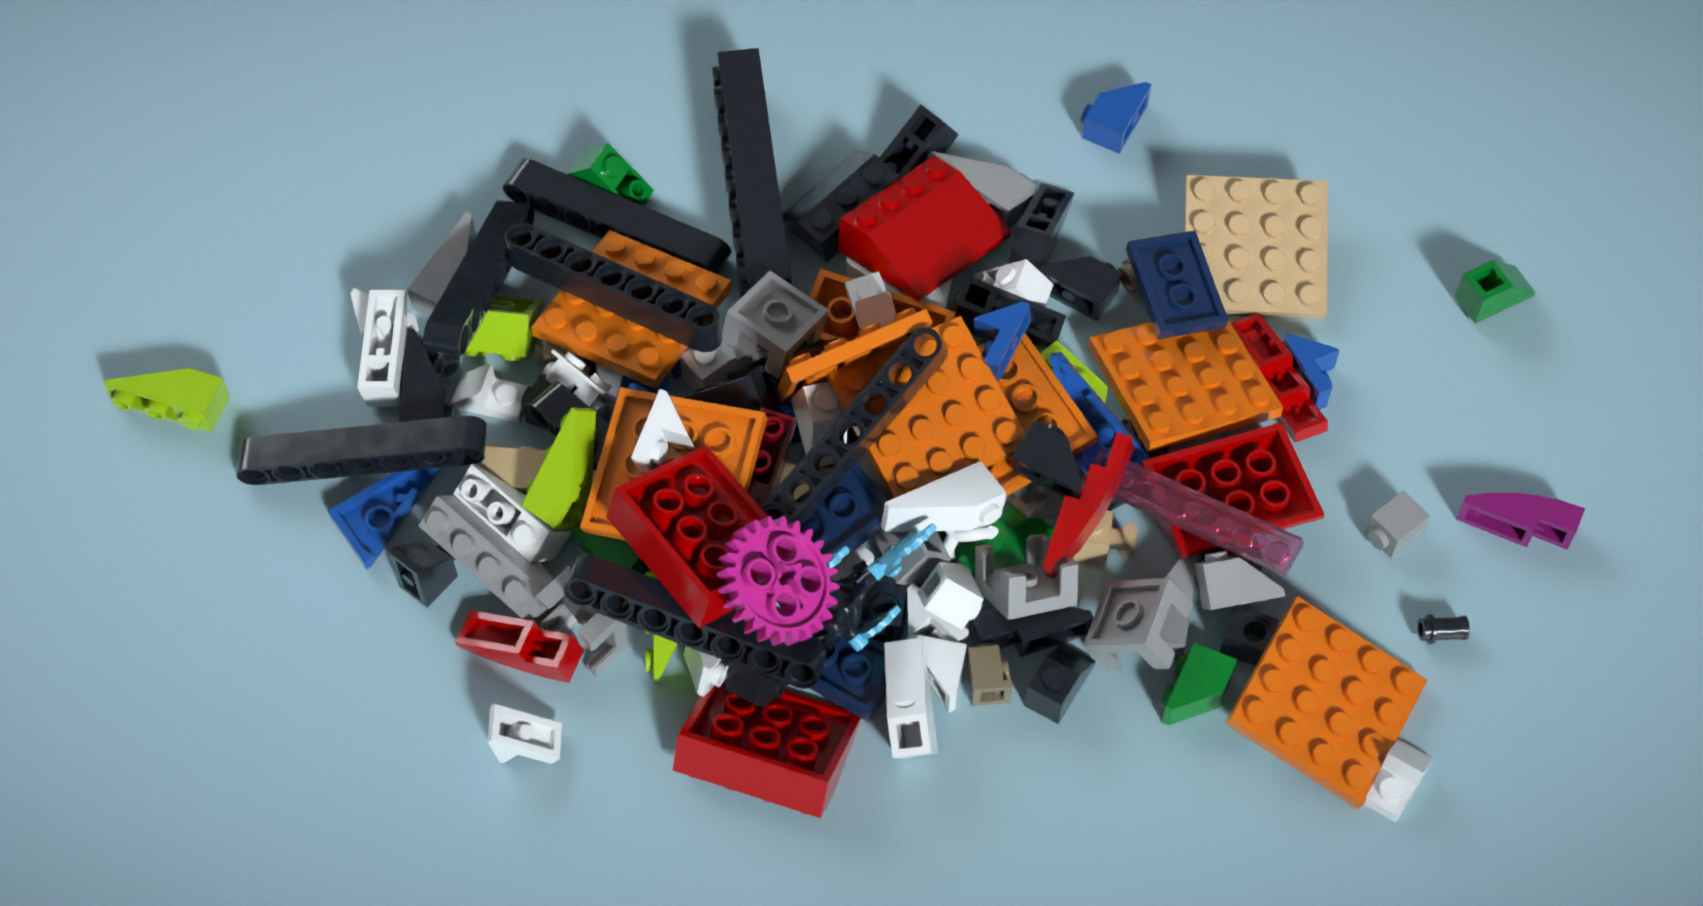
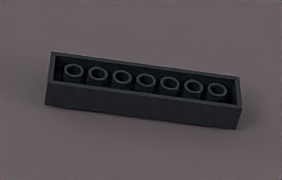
M759 48L717 52L718 66L712 67L714 87H717L713 88L714 100L718 114L717 122L719 136L721 137L722 162L725 168L726 192H728L729 198L728 207L730 220L732 221V238L736 252L735 258L737 277L740 283V299L769 271H772L792 285Z

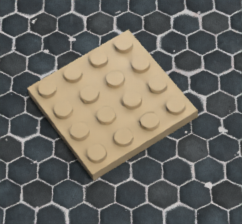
M1186 175L1184 232L1196 231L1226 315L1250 316L1259 313L1261 316L1325 319L1327 316L1328 181Z

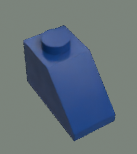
M1142 82L1100 93L1094 104H1087L1082 113L1080 122L1084 124L1083 139L1120 154L1149 105L1152 84Z

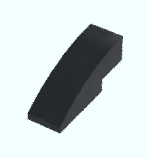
M995 607L980 610L973 620H969L968 630L974 646L986 642L999 645V649L1015 645L1019 656L1023 657L1086 636L1094 617L1090 610L1067 607L1008 620Z

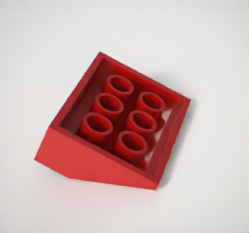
M933 156L841 217L838 251L870 272H879L883 280L919 302L1011 236V230L961 171Z
M1282 422L1142 461L1139 481L1144 490V498L1152 516L1181 558L1320 520L1325 516Z
M704 445L614 488L606 517L694 623L701 628L735 608L725 609L723 605L730 600V596L718 591V589L727 585V580L717 576V572L727 568L726 565L719 561L720 556L730 553L724 545L735 539L734 533L755 520L759 522L768 517V515L709 447ZM776 548L777 555L782 559L780 551ZM750 571L753 581L757 584L755 574Z
M726 679L719 687L714 685L704 697L700 696L678 733L672 770L692 778L725 787L729 790L762 799L766 802L799 811L806 815L822 818L833 796L862 718L842 707L785 690L780 698L775 697L769 704L761 708L753 702L751 703L732 692L724 690Z

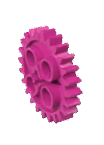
M768 516L759 522L755 520L734 533L735 539L724 545L730 553L719 557V561L726 565L727 568L717 572L718 577L727 580V585L718 589L719 593L729 594L730 600L723 605L724 608L735 607L737 610L732 621L735 623L744 619L746 621L744 627L745 634L757 629V641L761 642L770 638L772 646L783 642L789 646L811 638L813 633L824 628L822 622L832 618V614L827 608L838 603L829 594L840 589L838 584L830 581V576L838 573V570L828 568L826 564L833 555H822L820 552L824 541L820 540L813 543L811 541L813 535L811 528L800 533V521L797 520L787 526L785 516L774 521L771 516ZM776 548L780 551L782 559L777 555ZM750 571L755 574L757 584L753 581ZM800 579L804 581L806 585V590L801 585ZM775 602L779 604L781 614L777 611Z

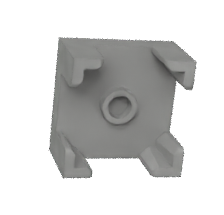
M769 271L727 311L722 329V341L735 348L740 332H742L769 351L765 370L777 379H780L786 367L790 365L789 361L792 360L794 351L807 338L808 345L812 346L821 337L829 310L772 271Z
M1045 533L1028 536L1025 564L994 570V546L992 544L975 546V582L981 594L1008 620L1077 606L1079 564L1072 558H1066L1065 564L1060 566V575L1058 574L1055 579L1047 577L1043 569V563L1051 539Z
M568 566L535 596L537 605L540 607L544 606L546 609L552 608L561 598L563 601L542 621V629L567 633L578 622L582 625L578 630V635L586 643V647L589 650L594 651L603 643L604 645L584 663L585 668L597 677L629 647L625 623L577 606L565 597L563 586L571 571V568Z
M1169 578L1107 581L1083 646L1107 670H1122L1123 665L1119 662L1116 653H1139L1152 668L1170 669L1175 652L1159 636L1170 605L1183 618H1188L1193 603Z

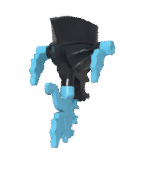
M931 523L922 531L916 529L904 535L894 547L889 545L883 551L885 554L881 558H875L870 566L862 561L852 566L853 572L847 577L841 578L839 581L830 580L838 584L840 589L829 594L838 601L837 605L827 608L832 614V618L822 622L823 630H828L829 632L826 636L821 631L813 633L812 637L821 641L826 650L829 651L845 637L855 651H859L868 644V638L873 637L890 624L901 612L897 605L865 628L859 630L857 627L862 617V599L870 591V588L885 574L888 577H893L901 571L902 568L899 565L902 561L901 557L916 550L923 542L928 540L929 536L937 529L934 523ZM845 545L835 552L833 557L826 563L827 567L833 568L839 564L850 552L849 548ZM800 579L801 585L806 590V585L804 581Z

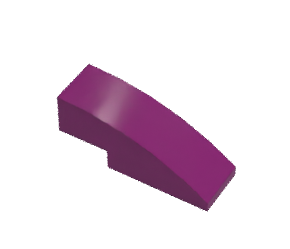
M1483 493L1465 496L1456 520L1524 547L1528 546L1532 536L1568 550L1585 508L1539 495Z

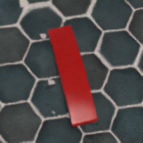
M1256 313L1231 322L1246 350L1283 406L1281 417L1277 419L1283 423L1285 430L1292 440L1296 443L1328 431V420L1310 399L1309 385L1293 367L1292 353L1263 317Z
M1116 432L1106 467L1090 464L1080 499L1065 495L1043 563V569L1047 577L1055 579L1060 573V566L1065 564L1066 558L1073 559L1103 518L1122 482L1135 448L1130 435Z

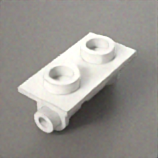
M554 349L551 351L558 360L555 363L550 362L544 368V374L549 383L559 381L570 391L576 385L578 388L574 394L599 415L606 408V405L603 403L607 398L616 402L617 398L608 392L612 385L596 373L592 377L585 373L583 369L586 364L571 352L564 356Z

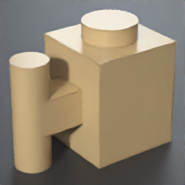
M1107 510L1081 550L1073 557V560L1076 562L1106 565L1109 549L1119 550L1120 555L1124 558L1131 557L1134 554L1138 534L1137 526L1129 523L1123 527V530L1113 529V511Z

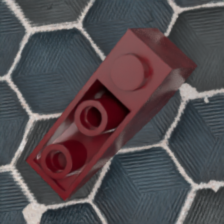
M762 407L760 412H765L767 422L748 489V494L760 507L779 486L797 423V418Z

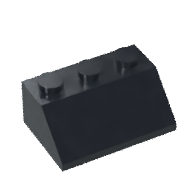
M855 150L782 214L783 222L827 263L839 253L840 218L897 181L899 175L876 154Z

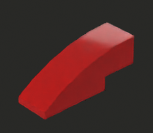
M472 610L469 611L454 642L462 649L499 664L570 683L584 652V649L572 634L540 629L531 620Z

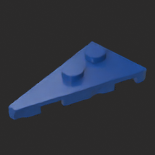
M1063 353L1051 354L1049 357L1055 376L1098 435V443L1075 456L1081 481L1086 480L1090 464L1106 467L1116 432L1130 435L1135 447L1126 471L1141 468L1142 461L1151 457Z
M440 468L393 472L328 510L331 520L366 570L372 567Z

